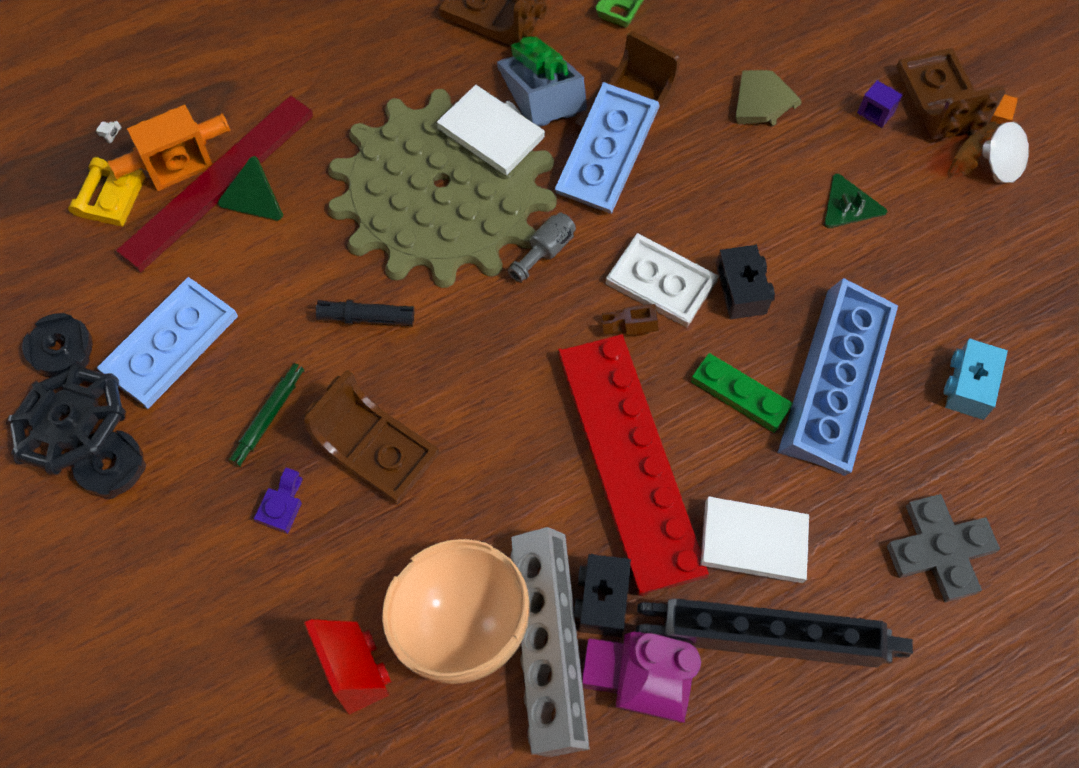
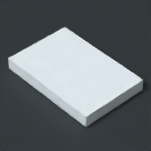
M477 85L471 88L437 121V128L506 176L545 137L543 129Z
M637 233L607 276L605 284L644 305L655 304L658 313L687 328L713 289L719 276Z
M708 497L705 502L701 566L804 583L807 580L809 514Z

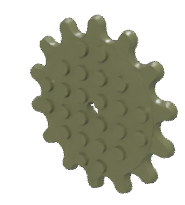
M444 89L434 90L429 98V105L418 110L410 109L400 99L394 98L389 100L385 107V113L388 118V122L385 125L374 128L363 123H356L351 127L349 138L351 142L358 146L360 149L359 153L352 158H336L331 161L328 168L330 177L345 182L349 186V190L342 196L333 198L327 207V212L332 219H352L358 223L359 229L350 237L347 243L351 254L362 256L374 249H381L388 254L389 258L385 272L391 280H401L407 276L413 267L423 265L431 270L433 282L436 286L447 288L454 284L457 269L467 263L476 265L484 275L493 277L498 275L503 268L502 260L499 257V250L502 246L515 244L524 249L532 248L530 237L536 231L528 225L527 217L536 211L549 212L557 205V198L551 190L541 188L535 184V179L538 175L548 172L553 168L554 158L545 150L530 151L506 176L437 128V121L453 107L451 98ZM448 178L450 182L446 187L439 188L434 185V180H446Z

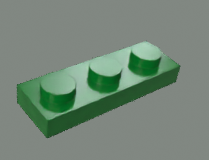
M708 353L691 378V383L773 433L776 432L793 405L791 401L711 353Z

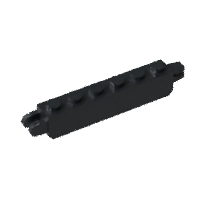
M669 599L667 604L641 602L637 606L639 614L664 617L663 626L640 624L636 626L637 633H652L687 642L695 648L876 668L883 663L891 664L892 657L908 658L913 654V639L892 636V630L887 629V623L879 620L686 599Z

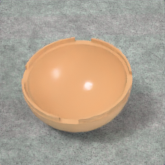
M469 539L441 542L411 558L412 562L403 569L398 577L395 576L393 578L383 605V626L389 645L395 655L406 667L421 677L447 684L476 681L499 669L512 657L519 647L526 632L530 612L527 586L514 562L505 554L493 548L492 545Z

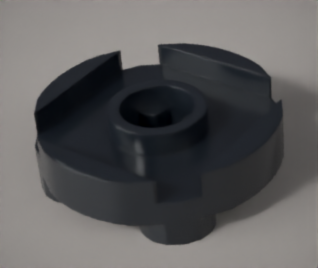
M65 313L47 315L39 319L35 323L36 328L32 330L30 335L27 332L23 339L22 350L24 357L41 376L52 377L70 369L73 364H82L85 368L90 362L89 355L93 347L91 333L84 323L74 319L72 315ZM61 339L65 343L59 350L50 349V347L56 345V340Z
M119 430L111 433L100 450L102 452L101 455L89 457L74 464V468L72 467L74 478L88 493L101 496L104 499H113L117 495L129 490L146 469L143 451L131 435ZM94 433L89 435L88 438L91 439ZM107 457L112 460L116 457L115 465L112 468L102 470L104 467L103 459Z

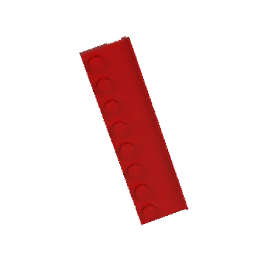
M623 334L563 350L562 348L558 349V356L625 557L631 559L630 572L638 596H646L650 592L664 588L670 589L707 578L709 572L706 566H701L700 547Z

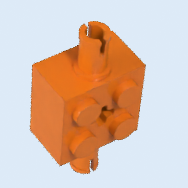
M182 105L127 128L135 145L134 151L109 160L108 163L116 179H120V177L141 168L144 171L147 170L157 191L206 171L212 165L205 147L206 141L224 133H229L231 130L223 113L197 124L191 117L186 105Z

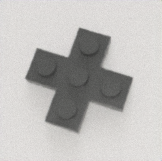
M941 494L909 502L906 505V509L917 535L892 541L887 545L899 578L932 570L945 603L980 593L982 589L969 560L991 555L1000 550L987 517L954 525Z

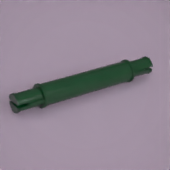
M292 363L284 378H280V381L241 439L238 440L237 448L228 459L231 464L238 458L234 466L240 468L248 454L254 451V448L292 391L296 388V382L305 371L303 367H300L295 372L299 365Z

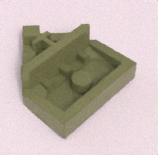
M742 71L736 112L738 124L769 121L770 125L774 126L777 124V118L791 107L795 109L802 104L800 98L773 71Z

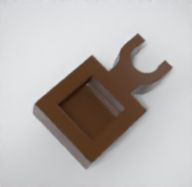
M655 304L625 307L624 313H602L604 335L614 334L622 330H626L627 335H646L650 332L659 331Z

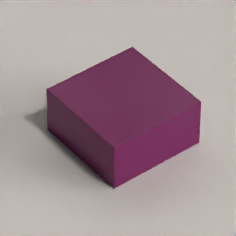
M588 638L582 687L584 689L617 694L624 644Z

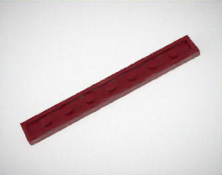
M290 95L116 250L118 255L141 273L218 203L250 157L256 156L260 164L263 163L313 117L312 110Z

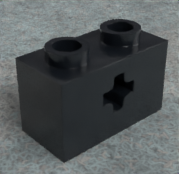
M757 244L720 250L716 269L730 320L767 314L771 302L775 300V291L773 284L767 281L766 259L764 256H760Z
M588 554L587 565L580 564L578 586H584L583 599H576L574 612L575 620L580 621L579 632L622 638L625 625L631 559ZM598 589L605 590V601L598 600Z

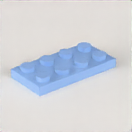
M603 82L556 185V193L612 214L657 114L659 102Z
M187 277L97 369L100 373H113L119 379L118 387L149 409L238 315L229 305L190 277Z

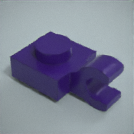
M286 468L281 476L278 491L268 488L254 517L257 523L286 534L289 533L302 504L300 499L294 497L303 480L302 477H299V472Z

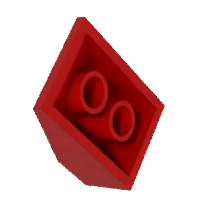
M311 619L305 622L332 691L349 715L389 696L385 685L392 681L384 663L381 662L376 665L371 652L377 650V647L369 629L362 632L358 622Z

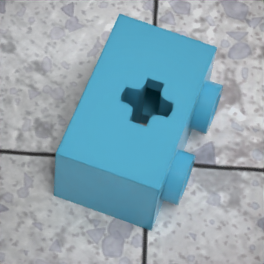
M968 339L962 349L956 348L950 364L951 367L955 368L954 374L949 376L944 388V394L948 395L945 408L984 420L995 408L1008 350L973 339Z

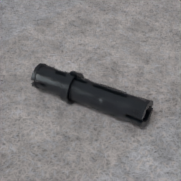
M347 299L346 302L318 300L316 305V319L320 321L345 322L346 325H353V322L411 327L414 325V306L355 303L352 299Z

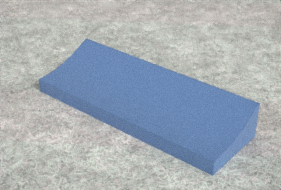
M845 278L841 279L827 291L777 453L815 463L844 476L852 472L898 305Z

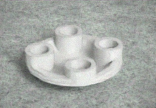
M1014 122L1002 123L996 129L991 140L986 141L983 145V155L986 159H989L995 182H1014L1022 175L1026 168L1029 156L1027 137L1021 126Z

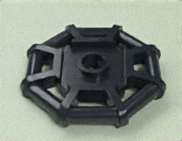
M73 364L70 369L41 382L34 381L31 384L33 387L16 412L8 416L6 425L10 428L13 446L11 457L15 463H26L46 470L49 475H57L66 467L94 455L96 457L101 455L102 452L100 450L117 424L123 421L126 415V410L122 408L118 390L119 379L113 373L104 374L84 368L82 364ZM85 381L91 383L92 385L86 388L80 386V383H83ZM60 387H62V388L64 389V390H61V391H59V392H57V393H55V392L53 391V390H56V389H58V388H60ZM105 393L107 406H99L97 398ZM62 415H68L64 420H59ZM104 419L92 438L89 439L88 435L98 420ZM27 426H32L33 431L30 430V435L26 438L25 429H27ZM40 445L48 447L46 456L36 453L34 450ZM67 448L68 450H71L69 452L62 454L63 449Z

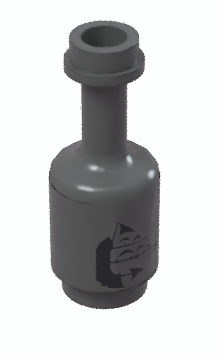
M564 213L550 216L530 237L532 249L520 262L513 261L511 263V267L508 269L509 275L515 281L521 283L529 277L528 271L541 257L547 260L554 258L574 237L573 233L576 231V226L572 219Z

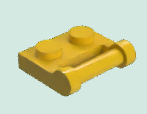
M94 157L88 166L90 169L89 174L77 198L71 201L68 210L73 215L123 227L146 177L142 170H137L120 177V179H116L109 163L101 158ZM101 176L108 177L95 205H88Z

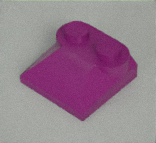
M630 632L625 634L616 708L684 723L692 678L697 675L701 667V659L697 649L687 642L652 633Z

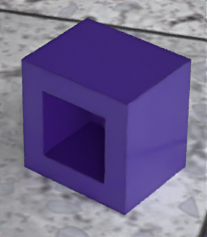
M877 80L864 95L858 114L882 128L895 113L902 94Z

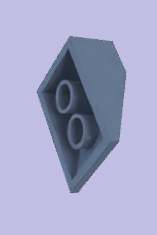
M515 57L497 61V66L522 115L535 125H547L552 120L561 117H573L578 112L587 109L584 77L568 62V75L564 76L562 73H555L554 80H548L545 73L535 74Z

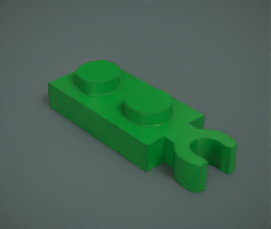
M529 36L521 39V42L511 45L512 56L535 74L545 73L548 80H554L555 73H562L564 76L568 75L567 62L563 60L562 55L539 38Z

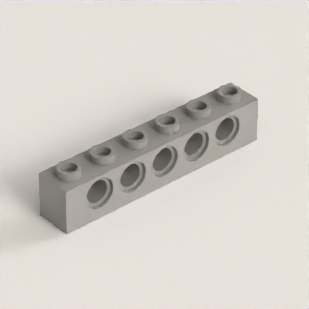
M545 527L513 536L511 560L525 580L530 603L528 625L521 641L522 655L520 659L525 676L526 690L524 692V702L528 709V742L531 746L532 754L553 757L590 749L566 537L561 532ZM541 566L540 572H539V574L537 575V571H538L539 567ZM544 600V606L541 610V604ZM548 635L547 644L544 646V640ZM552 671V678L548 683V675ZM555 708L556 715L554 720L552 721L551 715L553 709Z

